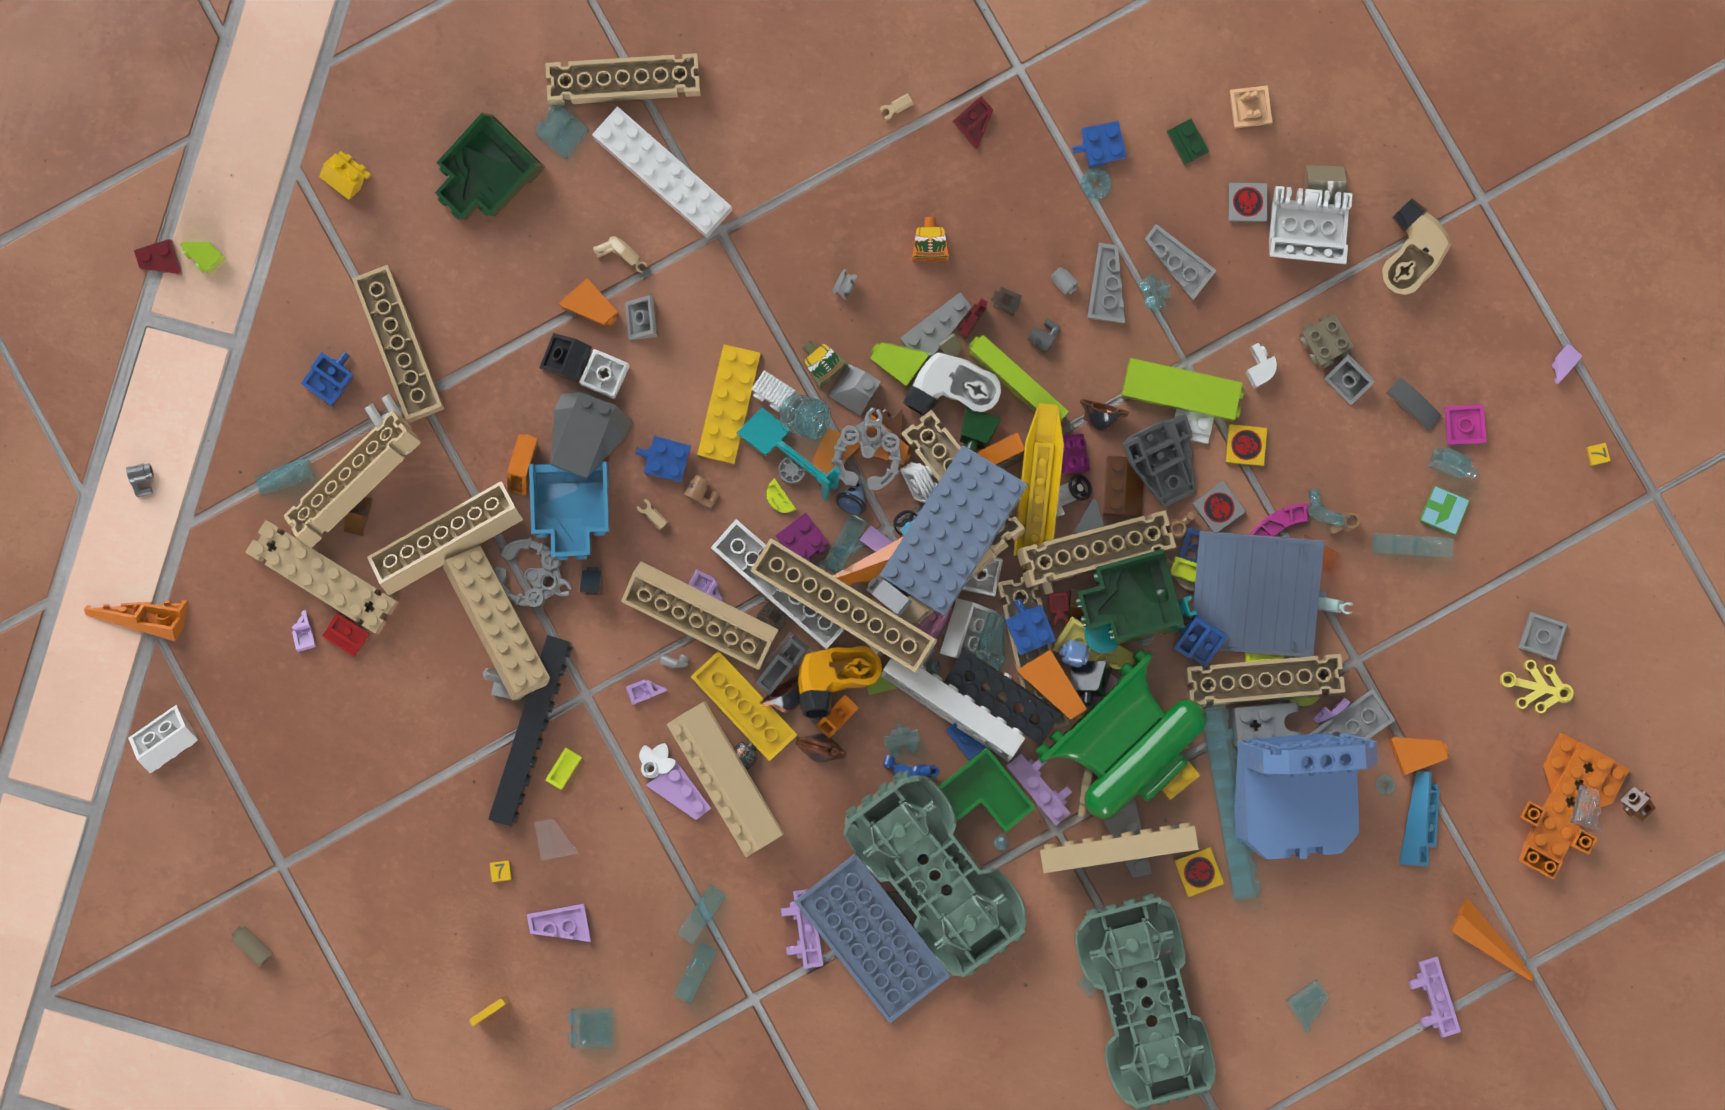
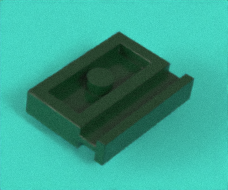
M1192 118L1167 130L1166 133L1184 165L1209 153Z

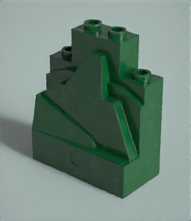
M481 113L436 162L440 166L439 170L445 176L449 175V177L437 189L435 194L438 196V201L442 205L448 206L452 210L451 214L457 219L467 220L479 206V210L484 215L496 216L526 183L531 184L546 167L493 114Z
M1164 549L1095 567L1097 573H1094L1096 585L1100 584V586L1078 592L1079 597L1076 598L1078 608L1082 609L1084 616L1081 617L1083 627H1087L1089 632L1111 626L1112 628L1108 629L1110 638L1115 640L1116 644L1134 641L1159 633L1165 635L1186 629Z

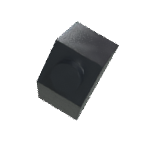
M587 567V570H582L580 592L583 595H603V571H598V567Z

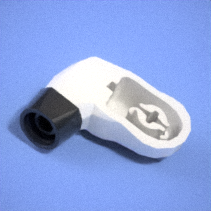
M936 353L918 372L913 385L909 387L903 404L924 416L938 403L937 399L943 395L951 400L960 401L973 411L983 412L991 409L998 402L1001 394V385L995 374L976 366L968 360Z

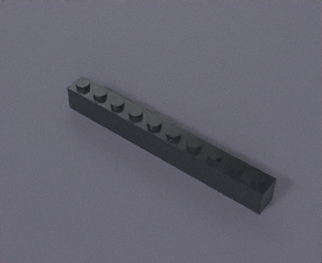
M547 635L540 660L550 679L546 686L528 694L488 820L511 827L519 819L520 813L517 810L519 805L524 803L526 794H523L525 786L528 787L532 776L529 773L531 768H535L538 758L535 757L537 749L540 750L543 744L542 732L548 728L549 720H547L549 712H553L555 706L553 698L555 694L558 695L561 687L559 679L560 676L565 675L567 665L564 664L566 658H570L573 650L569 641Z

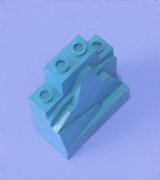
M601 463L587 479L551 466V464H529L531 534H536V538L548 537V534H551V556H556V560H568V556H575L576 560L587 559V555H592L591 532H594V536H604L606 532H610V463Z

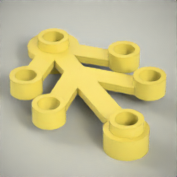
M1527 660L1524 663V669L1531 673L1536 682L1516 678V675L1512 672H1505L1500 676V683L1504 687L1515 685L1535 690L1525 697L1516 699L1515 705L1519 709L1526 708L1530 702L1545 693L1552 694L1553 696L1546 701L1537 702L1534 705V710L1537 713H1544L1547 708L1558 701L1567 703L1574 696L1572 687L1561 682L1555 672V667L1551 664L1545 665L1542 671L1544 675L1550 677L1555 687L1547 685L1534 660ZM1529 662L1533 664L1532 669H1529L1527 667V664ZM1547 667H1551L1552 672L1550 674L1546 672ZM1506 676L1510 678L1509 683H1505L1504 678ZM1562 690H1565L1567 693L1565 697H1562L1560 694ZM1521 699L1525 702L1523 707L1519 705V700ZM1539 704H1542L1544 707L1542 711H1539L1537 708Z

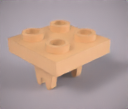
M1268 85L1229 91L1234 129L1273 123Z

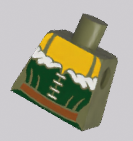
M809 341L802 348L808 354L804 364L820 389L848 366V363L826 344H822L817 349Z

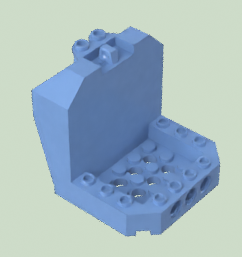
M1331 733L1252 738L1246 739V743L1244 741L1237 742L1234 808L1235 837L1267 860L1291 858L1292 854H1296L1298 859H1307L1310 853L1315 852L1322 855L1342 854L1360 833L1357 773L1359 769H1371V767L1378 765L1377 741L1351 734H1340V737L1331 735Z

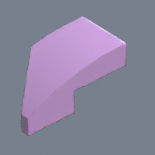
M1567 344L1556 356L1555 362L1552 363V368L1555 369L1556 384L1562 381L1582 357L1570 344Z
M696 569L688 585L722 601L715 579Z
M303 610L301 617L292 627L297 652L316 647L307 611Z
M642 680L625 687L632 705L667 691L665 687L654 684L649 680Z
M1341 698L1331 711L1323 707L1313 720L1319 723L1330 719L1344 710L1350 702L1346 698Z

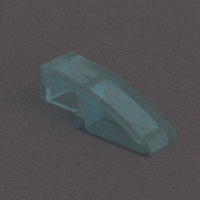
M711 885L682 924L677 934L693 944L727 895Z

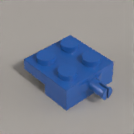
M1119 121L1082 128V145L1071 147L1073 154L1084 152L1088 168L1107 165L1109 162L1127 158Z
M321 352L301 384L333 407L355 377L344 366L350 355L343 352L339 359L335 360Z
M654 436L652 445L648 450L637 447L635 455L646 457L644 474L678 483L682 482L691 450L690 445Z
M1022 598L1014 601L1018 613L1013 617L1005 619V623L1019 655L1056 641L1042 605L1026 609Z
M1196 614L1185 625L1186 629L1180 630V635L1174 643V649L1206 667L1228 635Z

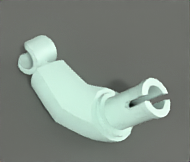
M1319 597L1318 610L1337 613L1342 611L1345 614H1350L1352 611H1347L1346 605L1352 606L1353 603H1344L1342 600Z

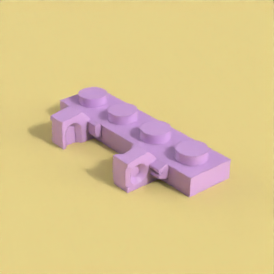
M1020 754L1006 767L1056 826L1071 814L1064 805L1067 803L1065 798L1072 791L1066 786L1059 793L1055 790L1052 792L1039 776L1041 774L1039 769L1047 761L1043 763L1039 760L1034 762L1032 759L1027 761Z
M808 889L793 891L794 900ZM790 902V907L781 908V916L793 915L794 920L797 919L800 940L797 941L796 946L786 947L787 955L797 954V958H802L804 969L823 966L818 931L797 904Z
M1438 957L1418 962L1421 973H1417V978L1408 981L1410 989L1422 987L1423 990H1426L1432 1010H1430L1431 1015L1420 1018L1421 1026L1432 1025L1433 1028L1438 1027L1441 1037L1461 1032Z

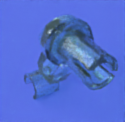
M1320 489L1308 490L1310 507L1307 510L1311 517L1327 524L1348 527V525L1344 524V519L1350 518V516L1325 508L1321 502Z

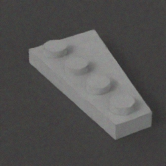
M1098 244L1088 319L1125 324L1118 245Z

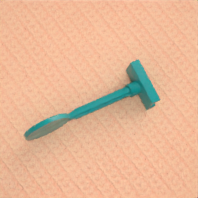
M1191 596L1178 600L1183 619L1197 614L1196 610L1190 612V606L1187 601L1192 599ZM1111 626L1089 632L1087 627L1085 628V641L1094 652L1101 654L1110 653L1117 649L1120 644H1116L1115 640H1111L1108 630L1112 628Z

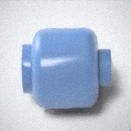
M1069 640L1066 645L1062 644L1059 654L1062 655L1063 663L1074 667H1081L1087 663L1090 651L1087 650L1086 644Z

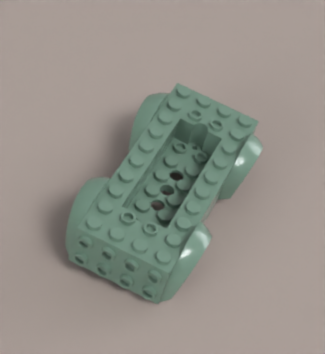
M908 770L905 772L900 771L892 777L894 780L889 784L885 782L877 788L878 792L873 796L871 794L867 795L861 800L862 804L858 807L854 805L846 811L843 836L869 871L880 882L890 881L917 916L914 923L915 930L947 971L955 976H971L977 971L979 965L982 963L984 965L993 959L992 956L997 952L1002 953L1009 947V943L1013 940L1016 942L1024 936L1027 922L1025 904L1009 878L996 868L983 869L954 832L956 828L955 813L949 800L937 784L926 776H912ZM920 854H926L929 857L927 864L922 865L918 862L917 858ZM937 870L941 876L939 879L933 880L929 876L930 872ZM948 884L952 887L953 890L950 895L942 894L941 888L943 885Z
M1148 894L1142 896V900L1139 901L1133 898L1123 901L1124 905L1117 906L1114 903L1104 906L1105 910L1099 911L1095 908L1085 911L1086 915H1082L1083 921L1075 931V947L1081 969L1087 981L1093 987L1102 990L1113 1032V1037L1105 1045V1062L1115 1092L1123 1102L1139 1110L1150 1109V1105L1158 1104V1106L1166 1105L1172 1099H1177V1101L1185 1100L1191 1094H1196V1096L1207 1094V1090L1211 1089L1216 1080L1215 1059L1210 1038L1202 1018L1190 1013L1179 971L1186 963L1185 946L1171 903L1162 900L1161 897L1155 896V894ZM1166 950H1167V951H1170V952H1167V953H1164V954L1159 955L1160 952L1163 953L1162 951H1164V952H1166ZM1139 977H1144L1147 980V986L1143 989L1136 986V980ZM1146 996L1152 999V1005L1148 1008L1143 1007L1141 1004L1142 999ZM1150 1015H1154L1157 1018V1024L1153 1027L1146 1024V1018Z

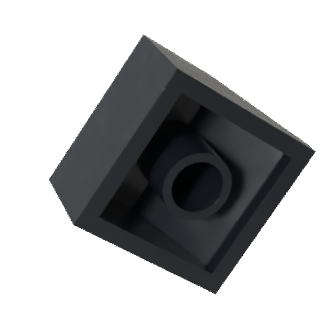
M553 333L539 368L565 379L578 382L586 361L590 356L592 346L578 339Z

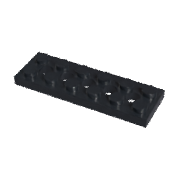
M966 649L961 652L944 680L945 683L955 686L960 693L968 695L977 704L986 707L992 714L1001 717L1007 724L1019 729L1024 735L1039 745L1043 744L1062 713ZM967 671L974 673V680L967 679ZM982 682H988L991 685V690L985 691L982 688ZM998 693H1005L1007 701L999 700ZM1014 704H1022L1023 712H1017ZM1031 714H1037L1040 722H1032Z

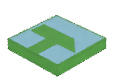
M1434 485L1419 521L1455 536L1470 500Z

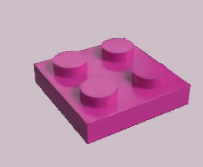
M1484 404L1444 407L1447 446L1487 442Z

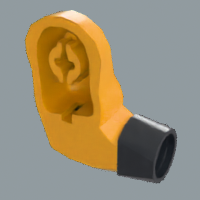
M867 646L852 648L836 647L807 653L801 662L798 679L803 716L811 719L827 717L831 713V692L842 691L847 688H862L875 683L882 672L880 657Z

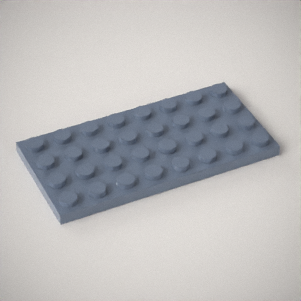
M962 445L881 571L880 576L945 616L1027 489L1028 484Z
M856 853L794 900L889 1023L951 976Z

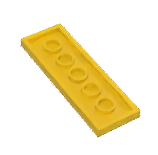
M723 345L697 456L735 464L741 440L737 432L745 423L761 356L760 352Z
M720 651L716 652L691 676L698 686L769 761L797 736L793 729L771 706L760 704V701L764 698Z

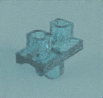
M1146 275L1147 278L1139 282L1142 292L1151 290L1153 295L1144 299L1146 308H1166L1164 298L1170 297L1168 290L1173 288L1172 284L1166 285L1164 279L1158 282L1156 275Z
M900 722L896 723L897 729L890 730V736L884 737L885 746L888 748L891 756L901 754L899 746L907 744L908 752L918 751V741H920L918 730L910 731L909 726L901 728Z

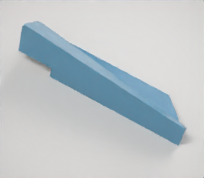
M1416 772L1400 856V864L1429 867V847L1437 848L1440 789L1437 784L1432 783L1431 772Z

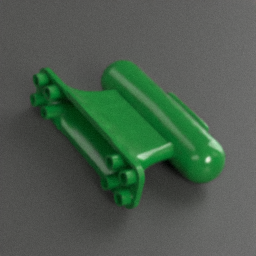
M1139 649L1132 656L1136 663L1132 666L1127 662L1118 670L1123 676L1117 681V684L1069 730H1066L1064 733L1059 729L1055 730L1049 736L1053 741L1050 747L1043 743L1035 750L1039 755L1038 760L1041 763L1055 757L1068 758L1084 765L1098 777L1087 789L1084 797L1087 810L1098 819L1106 820L1113 818L1138 794L1145 801H1151L1187 766V760L1180 753L1204 730L1207 724L1206 712L1196 701L1190 699L1180 700L1166 713L1159 706L1151 693L1147 680V668L1154 656L1151 651L1146 653L1143 649Z

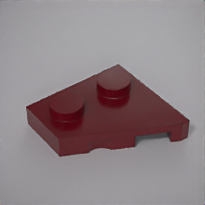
M980 96L952 121L975 149L980 145L993 109Z
M171 239L134 250L138 266L141 270L182 275Z
M981 298L978 304H974L969 312L971 314L969 319H964L958 328L961 330L959 335L964 339L967 338L987 308L988 302Z

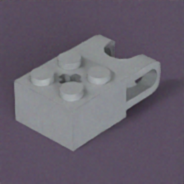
M1296 702L1230 709L1234 747H1238L1237 742L1239 741L1246 743V739L1302 735L1299 731H1289L1284 724L1285 717L1288 714L1299 711V704ZM1253 721L1257 726L1255 728V731L1254 728H1250V724H1252Z

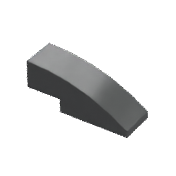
M1401 377L1386 392L1389 397L1400 405V408L1428 430L1442 416L1419 392Z
M794 635L755 683L771 695L809 646Z

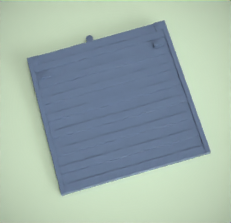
M1200 531L1193 611L1196 610L1197 615L1228 635L1218 650L1297 657L1313 656L1319 597L1325 598L1327 596L1326 592L1320 591L1325 541Z

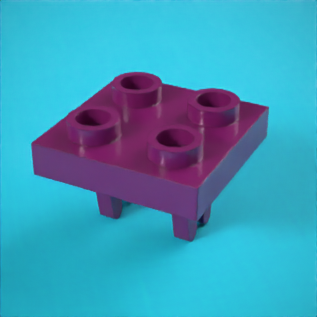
M1063 434L1062 474L1090 472V462L1087 456L1084 434Z

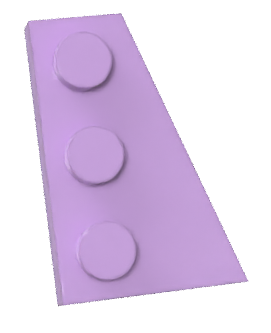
M676 762L670 772L660 774L646 785L695 820L711 809L678 762Z
M585 903L527 914L530 934L591 942Z

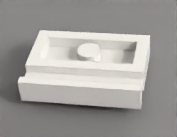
M1176 409L1175 417L1183 414L1187 416L1192 430L1191 441L1208 444L1214 417Z

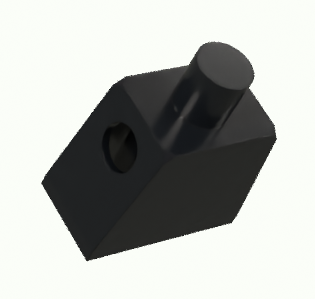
M1087 661L1081 667L1071 666L1072 686L1077 694L1082 696L1081 700L1085 706H1092L1093 696L1102 697L1105 694L1112 667L1106 661Z

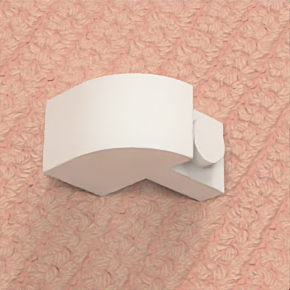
M1259 343L1250 348L1258 365L1245 372L1254 389L1267 383L1275 374L1277 367L1275 356L1267 359L1268 353L1265 347L1260 346Z

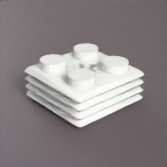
M594 349L579 383L583 387L615 399L629 369V364ZM608 370L609 376L602 379L600 372Z
M910 462V464L903 466V468L900 467V471L914 500L926 503L937 486V483L933 482L931 478L933 473L929 466Z
M997 557L986 568L983 567V573H986V575L982 576L981 579H978V576H975V572H973L974 578L962 590L995 596L1003 559Z

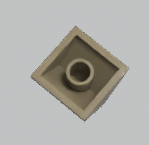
M1306 165L1305 189L1322 190V200L1324 191H1329L1330 199L1328 204H1334L1336 192H1341V203L1347 184L1344 167Z

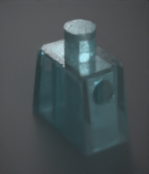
M1448 447L1435 449L1428 467L1454 478H1465L1467 476L1474 479L1478 472L1477 468L1471 466L1473 462L1471 458Z

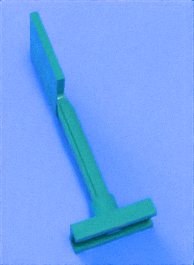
M762 407L737 434L765 457L777 447L822 484L821 498L827 501L830 490L834 489L837 491L839 489L841 471L834 467L828 474L821 472L782 440L791 432V429Z

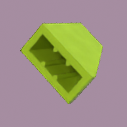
M883 342L880 345L877 343L871 351L873 355L870 359L904 385L908 386L932 354Z

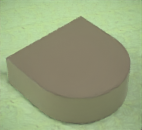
M951 334L938 344L943 354L955 357L961 351V343L955 334Z

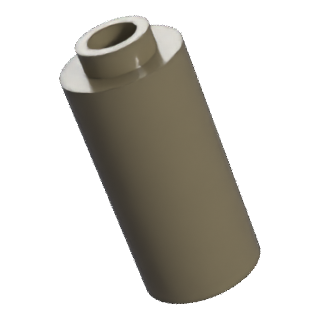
M245 926L243 928L238 927L231 934L233 936L231 941L258 967H261L272 956L273 952Z

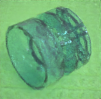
M793 394L785 400L780 410V423L783 429L813 440L822 437L830 425V407L826 402L816 398H810L802 394Z

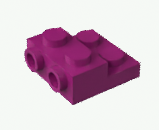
M804 513L775 535L783 546L809 562L813 560L811 557L814 554L818 553L820 555L828 549L826 545L829 542L807 513Z

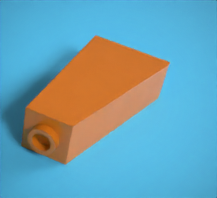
M1051 650L1016 670L1019 676L1051 705L1062 712L1061 714L1068 720L1073 718L1076 721L1085 715L1083 712L1087 708Z

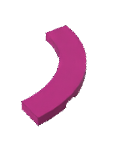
M1307 503L1288 506L1276 511L1261 521L1249 535L1274 537L1287 527L1307 523Z

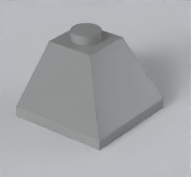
M849 364L828 396L861 417L881 386V381Z

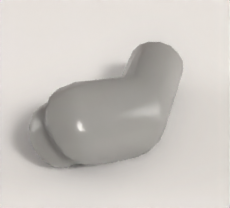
M681 654L679 660L662 655L660 664L671 668H683L688 666L690 658Z

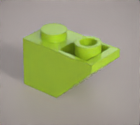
M181 242L179 244L183 248L181 252L189 260L193 258L197 262L195 266L202 273L206 271L211 274L226 259L210 242Z

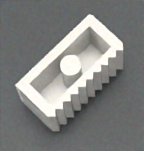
M765 370L752 388L753 396L761 402L765 399L771 403L769 406L777 412L780 410L785 411L796 395L795 389Z

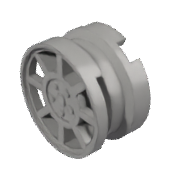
M844 269L832 293L838 292L841 298L846 300L858 276L846 274L847 270Z
M790 457L781 461L779 475L785 483L794 485L803 480L806 473L804 468Z

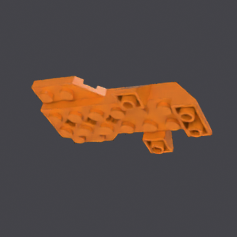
M1560 733L1542 766L1550 790L1544 806L1540 807L1528 801L1520 816L1532 828L1523 844L1519 862L1552 880L1555 879L1562 866V860L1569 847L1587 855L1590 854L1598 838L1580 829V826L1589 810L1613 803L1630 769L1620 765L1610 757L1563 733ZM1589 764L1591 770L1585 773V768L1583 766ZM1580 780L1582 787L1576 790L1577 786L1574 783ZM1571 797L1573 805L1567 807L1568 803L1565 800Z

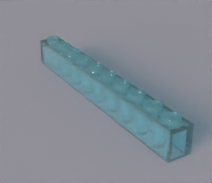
M1225 705L1206 708L1204 710L1207 716V724L1204 728V736L1232 897L1234 901L1256 898L1260 892L1259 881H1255L1254 874L1257 873V867L1251 858V854H1254V851L1235 837L1234 808L1237 766H1235L1234 759L1237 758V752L1231 743L1234 735L1232 728L1228 726V721L1230 720L1229 709H1225Z

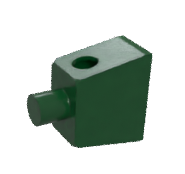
M966 406L959 441L966 444L965 447L975 453L977 448L985 449L996 432L1001 418L984 412L973 411Z

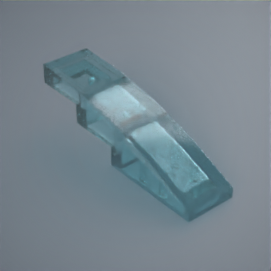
M1373 533L1372 553L1453 558L1454 538Z

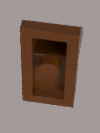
M878 406L875 408V411L872 413V415H874L876 418H878V415H877V413H876V410H877V409H880ZM885 408L880 409L883 415L882 423L901 439L902 409L892 419L889 418L891 415Z
M364 497L345 516L344 532L360 536L364 535L373 499Z

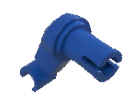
M886 755L883 766L886 769L894 770L893 774H897L900 771L905 772L906 770L912 776H926L928 778L936 777L939 774V768H935L936 765L934 764L929 766L920 764L909 767L899 762L898 765H895V758L890 755Z

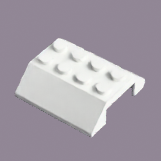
M1276 186L1272 202L1269 233L1270 257L1346 264L1348 245H1346L1349 209L1352 206V193H1343L1342 202L1340 203L1341 192H1336L1334 204H1328L1330 199L1329 191H1324L1322 200V190L1305 189L1304 199H1302L1303 188H1299L1296 201L1290 200L1292 195L1291 187L1286 188L1285 197H1283L1284 187Z

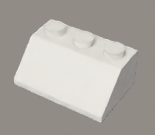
M956 599L940 654L958 659L961 652L966 649L983 660L998 612L974 602Z
M177 705L129 737L136 759L149 773L159 769L163 764L175 758L183 750L198 741L194 729Z

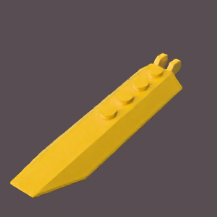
M1038 403L1025 441L1021 480L1027 483L1028 487L1019 499L1017 519L1027 532L1015 541L1013 556H1017L1016 551L1023 547L1036 544L1038 548V545L1054 540L1064 450L1059 408L1055 404Z

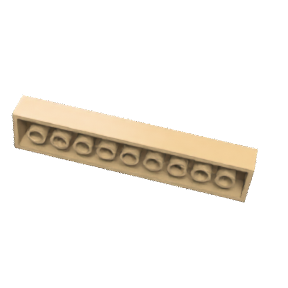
M772 538L769 539L750 570L916 674L937 642L935 638Z

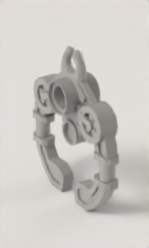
M871 408L866 413L865 421L856 426L848 425L842 429L841 436L836 445H834L835 453L831 462L841 471L840 479L846 485L856 486L859 479L858 475L854 471L845 470L843 465L845 460H841L842 452L847 450V444L854 445L856 442H859L862 455L865 458L873 457L878 447L882 446L885 451L891 454L889 455V459L892 460L891 468H887L883 477L874 475L867 480L868 489L879 490L890 483L896 474H899V461H901L902 457H900L899 437L897 434L889 432L882 425L883 415L880 409L876 410L878 418L876 420L871 419V414L875 411L874 408ZM868 427H875L877 434L875 436L867 435L866 430Z
M529 537L528 539L513 541L504 546L501 556L508 561H512L520 549L530 550V548L537 550L536 554L542 555V568H529L525 571V578L534 587L528 590L525 596L521 593L518 596L511 594V589L507 588L504 584L508 577L507 570L495 567L494 573L509 601L513 602L514 605L539 608L545 603V599L554 594L558 596L570 594L569 591L562 592L560 590L561 585H566L569 590L572 589L569 581L561 577L559 567L562 560H556V556H551V549L545 543L536 542L533 538ZM549 578L554 579L551 587L546 586V581Z

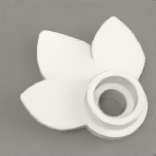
M666 743L656 746L653 750L646 745L642 747L639 758L642 762L641 771L645 777L655 778L658 774H667L674 768L676 761L668 758L669 750ZM650 766H654L653 772H649Z

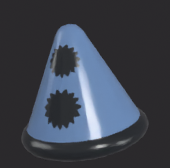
M857 482L856 486H851L836 496V503L842 510L857 515L866 511L862 482Z

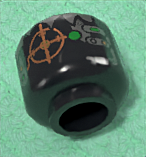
M739 742L734 748L746 770L750 769L757 761L758 754L755 752L757 748L751 742L747 744Z

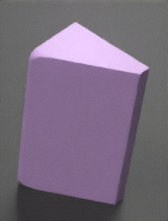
M872 526L859 539L860 542L874 552L893 543Z

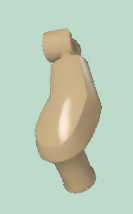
M616 236L610 237L608 242L593 247L597 258L613 252L621 256L631 266L635 264L636 270L640 273H644L639 268L640 264H644L649 268L646 262L638 260L640 256L626 242Z

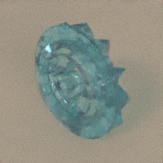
M1094 168L1088 170L1081 179L1082 191L1091 198L1098 199L1104 197L1111 188L1110 176L1102 169ZM1100 177L1099 185L1101 187H1096L1092 190L1093 184L1091 181H1096Z

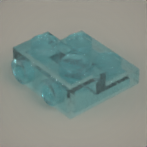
M558 104L556 107L552 106L548 110V117L544 122L541 120L536 125L535 135L559 155L567 159L588 133L589 128Z
M612 1007L571 1008V1013H568V1024L571 1025V1032L568 1033V1043L571 1044V1048L613 1047Z

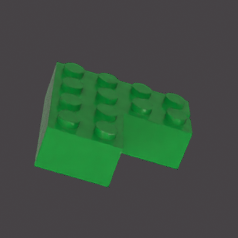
M987 747L938 786L949 800L955 813L956 822L979 803H982L1004 832H1007L1036 808Z

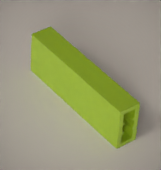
M982 335L980 338L976 337L970 343L969 355L987 371L995 374L1000 383L1031 411L1036 412L1038 403L1055 404L1059 408L1060 422L1065 419L1069 411L989 339Z
M1130 358L1121 398L1171 409L1185 410L1233 422L1235 417L1239 418L1241 407L1238 406L1239 399H1243L1245 388H1242V382Z

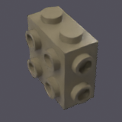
M1327 314L1319 319L1320 322L1316 325L1308 324L1302 328L1303 332L1299 335L1302 347L1304 349L1307 348L1310 353L1308 356L1313 365L1316 364L1318 368L1322 365L1324 368L1335 363L1333 359L1339 356L1341 359L1345 358L1348 354H1351L1350 350L1354 348L1336 314L1332 316Z

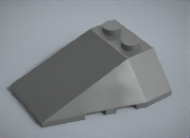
M582 392L561 394L554 409L551 466L587 479L599 467L602 461L614 451V448L620 442H623L633 421L614 404Z
M1186 414L1159 421L1128 436L1123 443L1128 462L1163 508L1195 493V476L1191 458L1193 450H1191L1190 439L1192 438V430Z

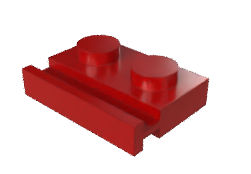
M336 613L322 637L355 657L370 633L341 614Z

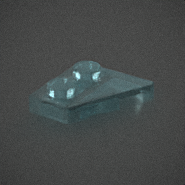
M1316 979L1285 1000V1002L1307 1033L1329 995L1319 980Z

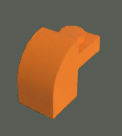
M844 695L831 709L830 715L822 718L816 726L830 739L859 707Z

